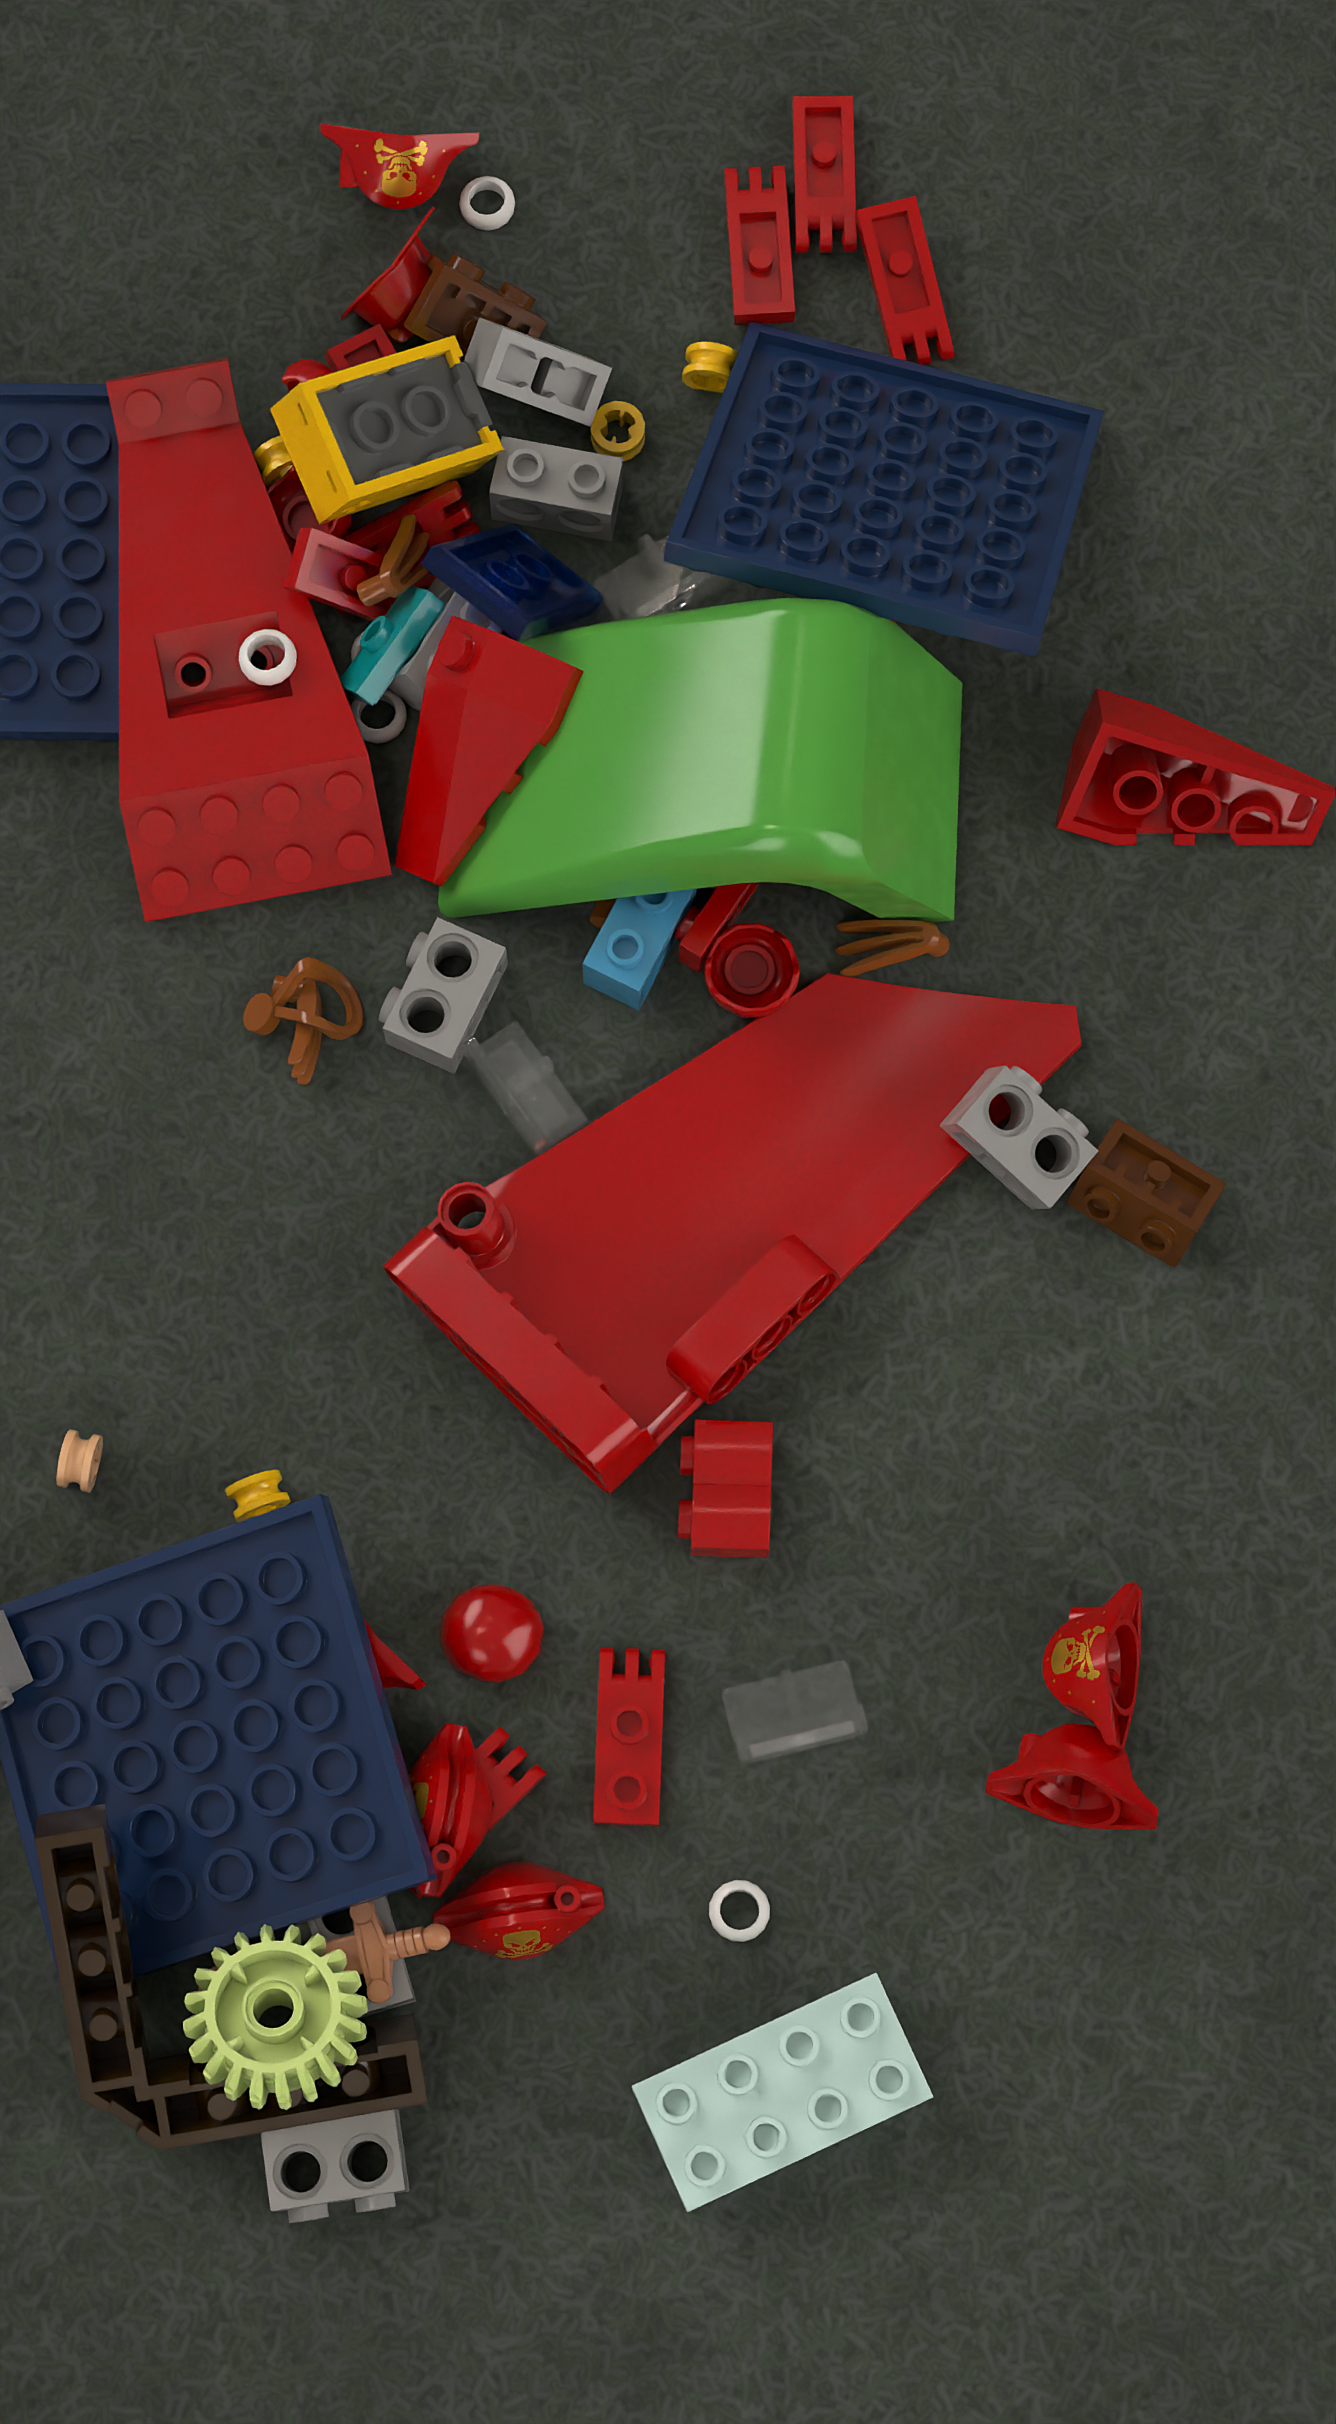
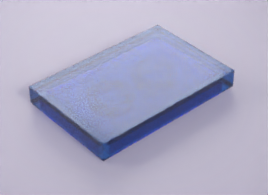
M513 523L434 545L421 563L422 566L516 641L588 617L597 609L604 598L598 590Z

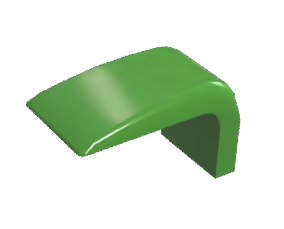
M780 598L746 601L605 622L516 640L582 670L583 673L557 732L546 747L538 743L534 746L517 769L523 777L511 794L503 790L484 814L486 818L484 831L442 887L439 886L438 906L440 912L446 917L457 918L739 883L774 882L810 886L826 891L883 920H913L932 923L954 920L962 682L895 622L882 618L864 608L836 600Z

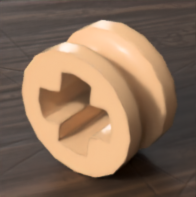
M70 1429L67 1432L62 1444L57 1467L56 1481L58 1487L67 1488L69 1483L75 1482L80 1485L81 1491L88 1493L92 1491L103 1450V1437L101 1435L93 1434L90 1439L84 1440L79 1437V1432Z

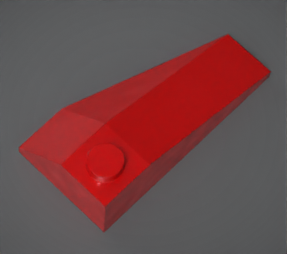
M451 616L426 676L394 866L441 887L445 884L486 827L484 814L502 790L511 794L523 778L517 769L537 743L546 747L559 729L582 676V670L493 630L459 617Z
M1096 688L1073 741L1056 826L1058 829L1112 845H1136L1137 833H1173L1174 845H1195V833H1230L1231 839L1236 845H1312L1336 795L1335 787L1155 705Z

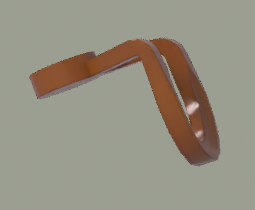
M306 957L294 966L274 996L259 993L250 999L244 1011L243 1022L249 1031L261 1036L268 1035L274 1031L280 1019L310 1025L330 1038L343 1040L360 1031L363 1026L364 1012L361 999L355 987L344 974L324 962L312 957ZM307 977L327 983L336 990L345 1005L346 1023L344 1026L336 1025L322 1017L305 1011L287 1008L284 1005L301 981Z

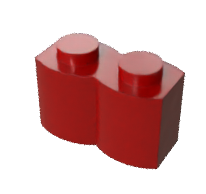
M695 1419L694 1436H681L680 1475H693L692 1500H679L678 1539H691L690 1556L768 1558L773 1422Z

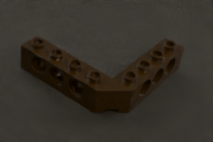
M106 1804L38 1815L35 1843L80 2098L104 2114L106 2111L110 2112L134 2128L138 2137L159 2151L428 2103L414 2013L362 2022L366 2026V2038L358 2042H348L356 2050L358 2057L354 2065L333 2063L341 2078L337 2087L328 2085L320 2077L314 2081L318 2098L314 2102H309L304 2097L302 2088L290 2091L292 2103L291 2107L287 2110L279 2107L276 2093H268L266 2103L261 2109L253 2108L250 2102L249 2087L236 2100L233 2101L227 2098L224 2091L226 2079L220 2083L210 2085L205 2080L203 2070L208 2062L194 2063L190 2052L150 2059Z

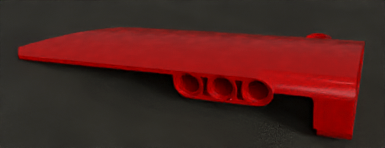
M827 973L791 996L784 1007L766 1017H758L520 1168L486 1187L472 1182L455 1184L446 1190L440 1198L437 1209L438 1216L427 1227H422L383 1265V1269L405 1295L474 1366L594 1484L606 1494L611 1495L704 1402L709 1405L715 1404L729 1394L971 1155L939 1125L988 1068L1006 1065L1011 1069L1013 1066H1017L1030 1074L1041 1086L1082 1046L1076 1005L1038 1003L957 994ZM996 1095L989 1104L988 1113L991 1122L999 1128L1010 1117L1011 1112L1007 1101L1003 1097ZM469 1213H485L484 1219L474 1228H458L462 1218Z

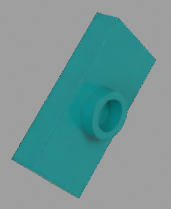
M411 586L404 591L394 602L387 614L377 617L364 631L360 640L362 649L340 678L346 694L352 699L373 706V704H376L441 614L445 603L425 589Z

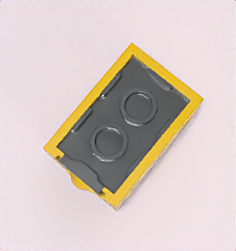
M455 335L299 383L270 408L319 524L443 484L450 480L471 475L504 450L496 430L490 431L489 429L493 423L467 362H460L459 358L463 356V353Z

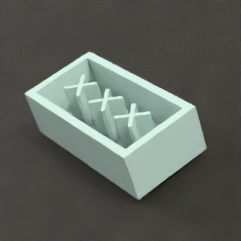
M877 1973L632 2086L635 2097L687 2212L933 2098L932 2092Z

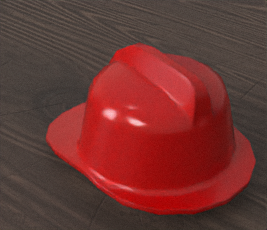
M433 206L392 265L369 285L340 317L342 322L356 314L371 326L380 323L387 337L397 343L406 342L414 335L403 324L433 272L426 264L430 254L418 237V234L435 209Z

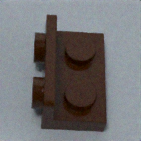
M453 252L449 261L431 253L426 264L433 272L403 325L412 333L429 342L455 335L463 353L460 359L464 360L479 317L537 339L548 322L532 309L536 301L533 296L507 281H504L500 290L481 280L485 273L484 269Z
M1117 1118L1097 1148L1098 1152L1083 1170L1067 1200L1068 1204L1084 1213L1091 1220L1102 1224L1137 1245L1144 1252L1175 1267L1227 1183Z

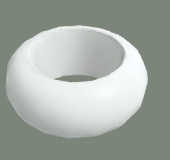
M484 176L475 178L465 186L461 192L459 206L462 216L469 225L476 229L489 231L498 229L509 221L514 213L515 199L512 190L506 182L497 177ZM493 190L503 197L504 204L496 213L485 215L474 211L470 205L471 199L479 191Z
M263 629L253 632L244 640L239 650L238 661L242 672L250 681L259 685L271 686L283 682L291 675L296 666L297 652L294 643L286 634L273 629ZM275 645L280 647L285 652L281 664L270 670H261L254 667L251 663V657L254 651L261 646Z
M386 689L379 700L391 704L396 713L393 721L384 728L373 729L363 724L360 715L367 703L358 700L352 702V711L362 737L367 742L375 744L389 742L396 738L404 729L407 719L406 706L402 699L389 689Z
M733 1880L723 1884L714 1892L709 1903V1917L713 1928L722 1937L731 1941L745 1942L756 1938L765 1929L770 1918V1905L766 1894L757 1885L746 1880ZM734 1892H745L751 1895L756 1900L759 1908V1916L756 1922L751 1927L743 1930L727 1926L720 1914V1906L723 1899Z

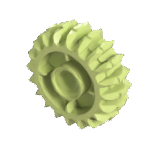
M264 1924L260 1931L262 1942L250 1945L248 1937L244 1933L238 1932L234 1937L238 1952L231 1956L224 1949L215 1947L211 1953L213 1962L218 1969L217 1971L197 1968L194 1977L197 1985L203 1991H194L186 1994L184 2001L186 2008L195 2015L183 2022V2029L186 2037L196 2040L189 2048L193 2062H208L203 2070L205 2080L210 2085L220 2083L226 2079L224 2091L226 2097L233 2101L239 2098L249 2087L251 2105L258 2110L266 2103L268 2093H276L279 2107L287 2110L291 2107L292 2103L290 2091L302 2088L303 2095L307 2101L314 2102L318 2098L315 2080L321 2077L328 2085L337 2087L340 2083L341 2078L336 2066L333 2064L334 2062L343 2065H354L358 2059L356 2050L348 2042H358L366 2038V2026L356 2018L368 2012V2005L365 1996L354 1994L362 1985L361 1979L355 1970L343 1971L347 1964L346 1954L341 1949L331 1951L325 1955V1938L319 1935V1933L312 1936L304 1946H301L300 1930L293 1924L285 1932L283 1941H276L272 1927ZM272 2006H286L293 2011L290 2020L281 2027L267 2028L258 2023L262 2013Z

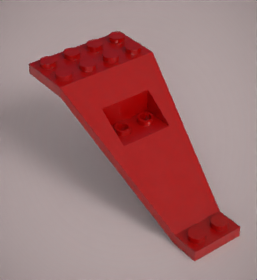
M228 358L106 380L119 443V803L145 922L392 875L366 744L310 599L283 588L292 552L240 420ZM263 629H273L286 634L294 643L297 652L296 666L291 675L283 682L271 686L259 685L250 681L242 672L238 661L239 650L244 640L253 632ZM275 645L261 646L256 650L263 653L267 659L266 664L261 670H270L277 667L285 656V652ZM196 662L202 665L205 669L204 677L197 682H190L184 679L181 670L187 663Z

